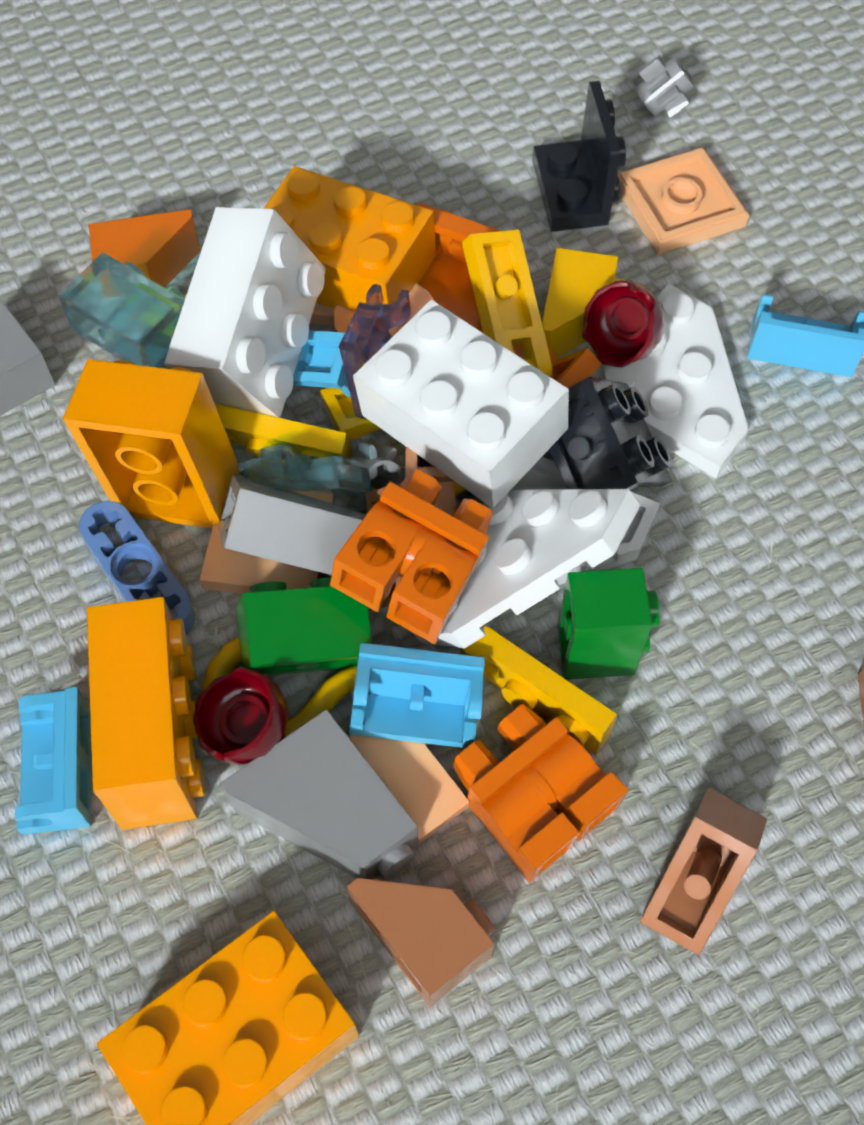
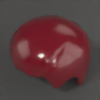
M627 280L614 281L598 289L585 307L582 337L590 344L596 353V358L602 365L622 368L647 358L660 343L665 328L664 312L654 294L641 283Z
M242 666L235 668L230 674L214 679L198 697L193 716V724L199 746L220 761L241 765L265 756L278 742L283 740L289 720L287 700L278 685L266 674Z

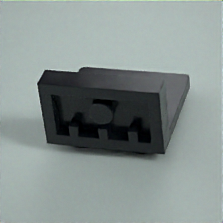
M600 81L588 83L581 141L533 146L532 161L550 232L609 225L612 204L619 202L620 190L617 173L618 168L625 166L626 147L623 136H616L614 105L611 99L605 100Z
M589 376L568 388V429L549 449L566 489L631 490L637 487H662L672 482L667 470L672 465L669 453L658 437H652L644 420L648 416L646 403L635 387H629L627 383Z

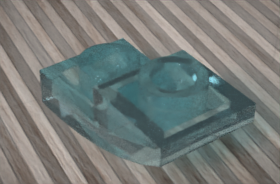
M292 445L265 447L260 449L261 458L238 463L240 475L269 487L332 495L372 491L369 468L345 465V458L341 456L318 458L316 456L297 454Z

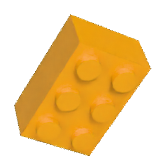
M293 166L263 208L275 209L326 268L324 287L321 294L317 297L316 303L334 309L336 305L390 323L415 284H419L436 257L433 210L300 167Z
M87 359L63 420L109 500L122 504L134 518L212 529L213 524L219 525L233 474L242 476V472L203 373L193 372L182 367L165 369L140 366L124 360L108 362Z
M164 597L87 607L93 791L121 830L197 819L196 797L206 795L203 763L201 758L195 759L192 738H197L193 724L197 701H191L188 681L197 680L196 659L193 645H187L182 618H172Z
M272 911L97 1042L96 1045L146 1125H250L359 1038V1034L353 1020L276 912Z

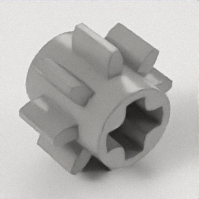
M658 55L641 69L639 74L644 81L636 86V91L646 108L655 117L666 110L670 118H672L690 104L691 99L687 92L696 85L686 67L676 56L665 63L662 57Z
M359 442L357 454L352 455L350 458L340 457L339 461L343 465L342 479L338 480L335 484L338 488L352 492L349 498V506L363 511L367 507L365 493L384 488L389 482L399 485L404 480L406 467L393 462L397 449L381 445L376 450L373 444Z

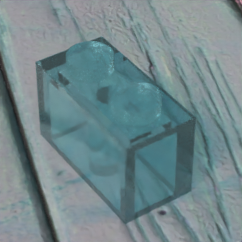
M102 252L58 295L71 329L120 360L129 361L140 366L166 369L167 366L164 365V361L186 297L173 287L164 288L150 280L132 263L125 262L123 264Z

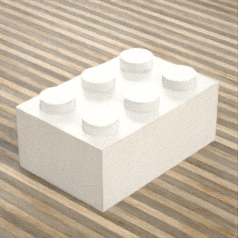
M215 208L164 365L169 369L182 367L193 372L203 373L213 401L216 404L280 418L286 398L291 394L293 388V374L301 349L306 344L309 336V323L317 297L321 294L324 287L326 268L275 209Z
M430 300L353 375L361 412L365 418L492 508L507 495L568 429V388L433 300Z

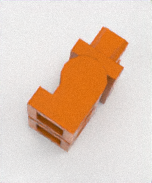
M415 469L399 486L392 482L388 483L380 495L379 501L370 509L334 558L330 586L372 610L379 612L388 598L394 582L400 574L403 575L393 591L386 618L435 645L446 625L449 615L480 562L489 539L486 532L493 513L491 509L473 499H463L453 516L433 506L439 498L442 486L435 478L419 469Z
M521 704L509 713L498 724L497 732L514 750L510 755L499 763L486 746L478 740L470 744L454 758L453 768L464 787L469 791L467 799L470 801L468 808L477 818L481 819L495 841L530 884L570 850L575 840L579 842L617 810L629 789L611 771L606 775L586 749L577 740L568 735L569 730L557 717L546 724L526 705Z

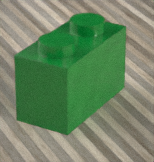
M643 568L568 572L557 624L563 676L566 680L635 675L642 653H649L651 628L658 627L660 618L657 593L655 590L647 591Z
M331 577L310 582V588L287 589L286 583L280 581L255 584L250 587V592L242 594L235 607L241 665L267 676L345 669L357 665L360 643L372 644L368 607L330 586Z

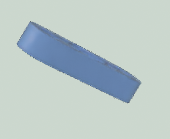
M114 501L98 502L86 509L80 518V533L87 548L124 602L151 599L150 597L159 592L160 596L164 597L168 608L175 610L176 617L174 619L182 618L187 635L195 622V612L190 598L129 511L122 504ZM109 523L111 527L116 528L123 545L114 549L107 535L100 532L99 528L102 525ZM134 560H146L152 564L150 574L141 581L128 582L121 578L123 568Z

